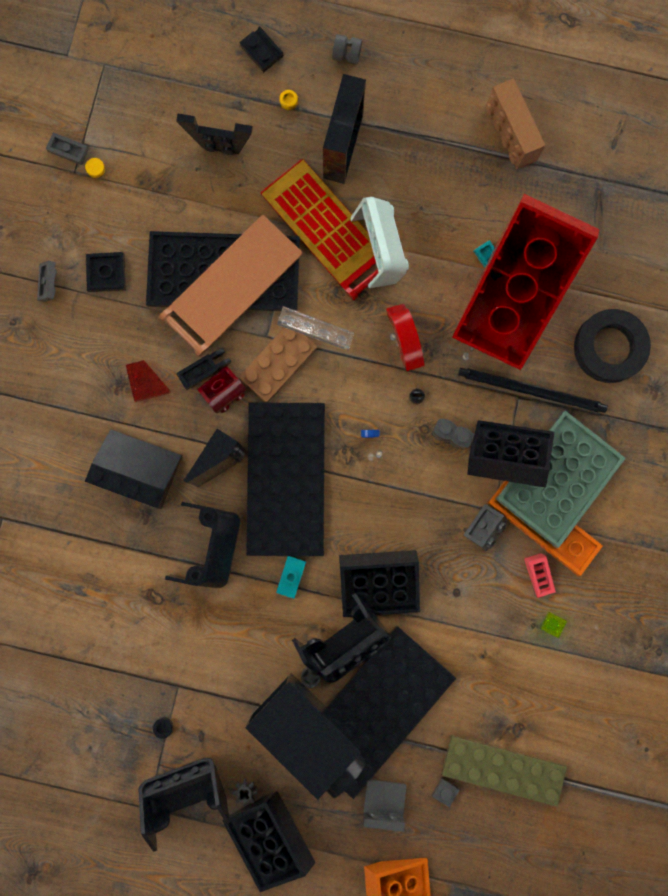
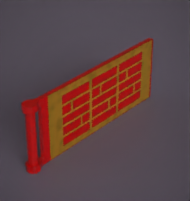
M304 159L299 160L261 191V196L296 236H300L303 244L354 301L358 294L367 288L368 284L379 273L377 269L354 289L349 287V285L376 264L368 231L358 220L351 221L352 213Z

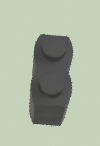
M438 419L431 433L436 439L449 442L453 447L461 450L469 448L474 437L472 431L464 427H457L447 419Z

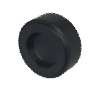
M166 717L159 718L153 725V733L160 739L167 738L173 731V723Z

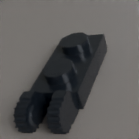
M223 348L210 355L207 354L176 373L186 390H189L231 363V360L227 358L215 365L213 360L225 353Z

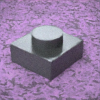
M441 778L432 793V797L450 807L460 790L444 778Z

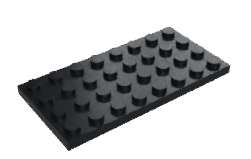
M150 231L146 306L169 307L242 234ZM286 236L300 249V236ZM299 258L247 310L297 312Z
M249 402L246 556H324L325 403Z
M396 626L389 634L391 636L390 642L368 658L327 706L359 739L361 755L367 761L358 777L345 790L353 800L365 787L367 781L371 780L456 680L453 674L399 626Z

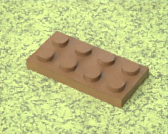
M289 322L238 378L268 403L312 355L317 346Z

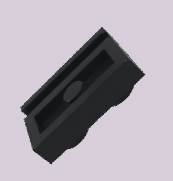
M260 26L255 32H251L239 42L240 47L263 73L274 65L280 57L284 56L282 50Z

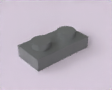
M53 132L46 150L49 153L82 165L89 148L84 144Z
M48 260L39 264L37 301L46 302L54 299L56 292L54 281L57 274L55 269L56 262Z

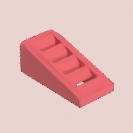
M539 553L525 558V564L536 597L540 598L555 593L547 556ZM543 569V572L535 574V571ZM546 577L544 580L537 581L539 578ZM548 584L549 586L546 588L539 589V586Z

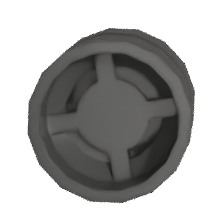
M336 34L332 59L338 61L347 59L348 63L358 64L362 39L352 37L349 40L347 36ZM348 46L351 47V52H347Z

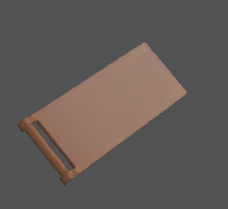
M261 215L197 280L159 315V319L163 322L165 321L195 350V354L201 357L302 255V251L264 215ZM175 312L205 343L200 345L170 315Z

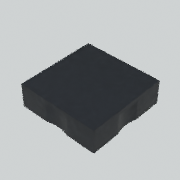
M347 74L342 76L323 145V179L345 184L363 119L366 79Z

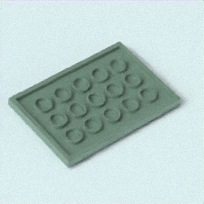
M563 411L548 430L555 433L546 488L508 482L496 498L499 503L556 548L561 546L626 459L567 411Z

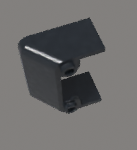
M182 502L181 506L200 509V523L205 527L212 528L204 567L192 566L188 569L186 577L170 574L165 576V580L193 586L222 588L226 586L229 580L241 519L234 512Z
M356 593L352 595L358 604L351 613L354 620L324 642L321 639L313 638L305 645L296 638L292 639L303 664L328 683H334L386 646L391 640V636L368 604Z
M202 758L142 782L139 786L141 835L153 852L157 851L156 833L167 828L170 823V813L206 800L210 809H218L226 824L230 823L227 797L216 765L211 758Z

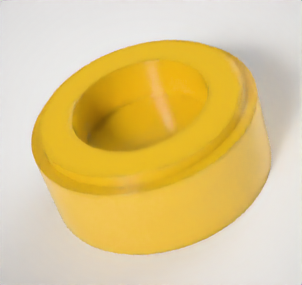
M285 90L281 93V107L285 110H293L297 107L298 96L293 90Z
M91 158L86 162L85 169L90 177L99 178L103 176L105 166L100 159Z

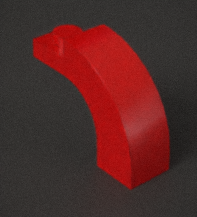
M404 303L387 308V316L394 329L401 360L406 371L425 366L419 336L409 309H406Z

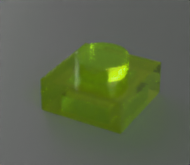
M548 611L540 629L559 639L567 621Z

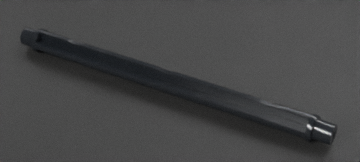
M460 367L458 371V376L465 377V379L530 394L597 413L598 411L606 413L608 405L602 404L599 401L577 397L470 368Z

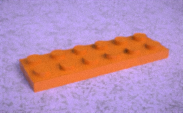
M504 481L488 501V504L503 514L507 520L574 574L581 576L603 545L576 525L559 548L554 547L496 500L508 483V481Z

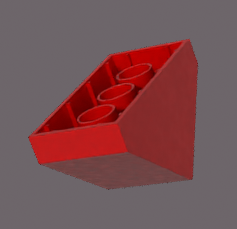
M524 194L501 234L452 338L522 370L599 235V229ZM492 270L495 275L499 273L504 274L495 281L491 277Z

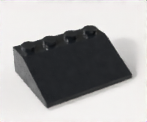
M478 420L469 454L467 475L546 488L555 432Z
M110 429L90 466L85 482L157 509H162L182 455Z
M216 429L184 481L200 487L236 465L237 462L240 463L246 454L244 453L245 448L237 440Z
M416 550L339 555L343 617H352V610L358 605L352 596L354 593L368 604L375 615L420 612L419 559Z
M278 791L263 796L229 816L230 823L226 824L224 819L222 820L260 892L306 876L316 863Z

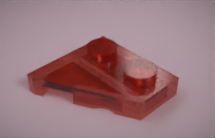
M144 360L126 365L135 402L171 393V390Z

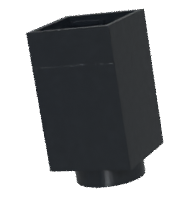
M292 673L256 709L245 727L317 800L325 792L332 798L341 795L358 777L367 762L361 755L359 739Z

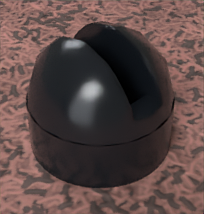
M413 389L409 395V399L413 404H420L425 398V394L421 389ZM413 394H422V397H413Z

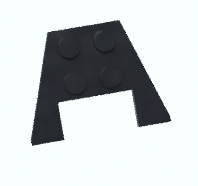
M179 113L176 122L206 151H221L227 155L239 154L250 138L253 126L235 123L234 131L199 126L195 116Z

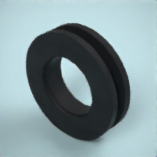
M607 309L591 316L581 325L574 341V353L580 368L591 378L604 383L621 382L637 374L646 364L651 350L650 336L645 325L635 315L620 309ZM614 328L626 336L630 352L623 363L608 364L597 356L594 349V340L600 330Z

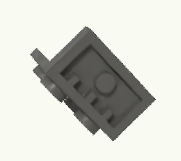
M368 780L363 812V826L404 832L403 814L406 784Z

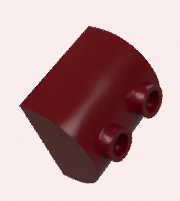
M226 366L197 390L214 412L218 414L219 412H226L230 407L229 404L234 400H241L245 395L246 388Z

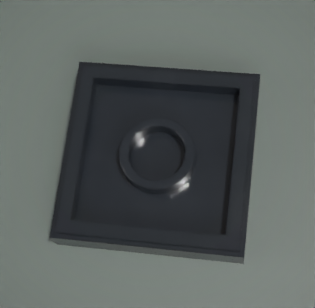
M124 252L86 254L88 292L126 290Z

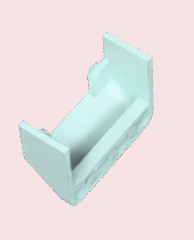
M375 197L363 198L350 218L351 221L365 219L379 273L368 284V287L375 288L397 284L406 274L409 264L404 257L396 227L394 207L388 201Z

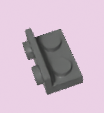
M485 504L464 533V536L484 551H487L495 545L498 534L506 529L508 520L503 514Z

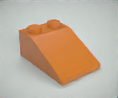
M427 858L381 861L364 866L366 896H430Z

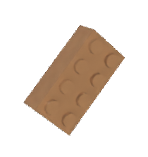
M513 78L492 88L486 109L488 114L493 117L496 131H499L501 134L503 146L508 149L511 163L515 164L516 169L536 162L546 145Z

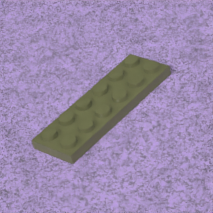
M451 735L442 776L558 807L567 767L562 764Z

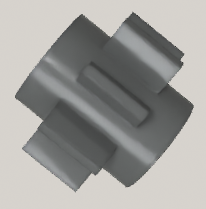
M244 778L243 783L236 782L235 786L238 790H233L232 795H237L236 803L240 801L246 806L249 800L252 803L254 802L255 798L252 795H256L258 792L257 789H253L254 781L249 783ZM247 789L249 791L248 794L245 793L243 795L241 792Z

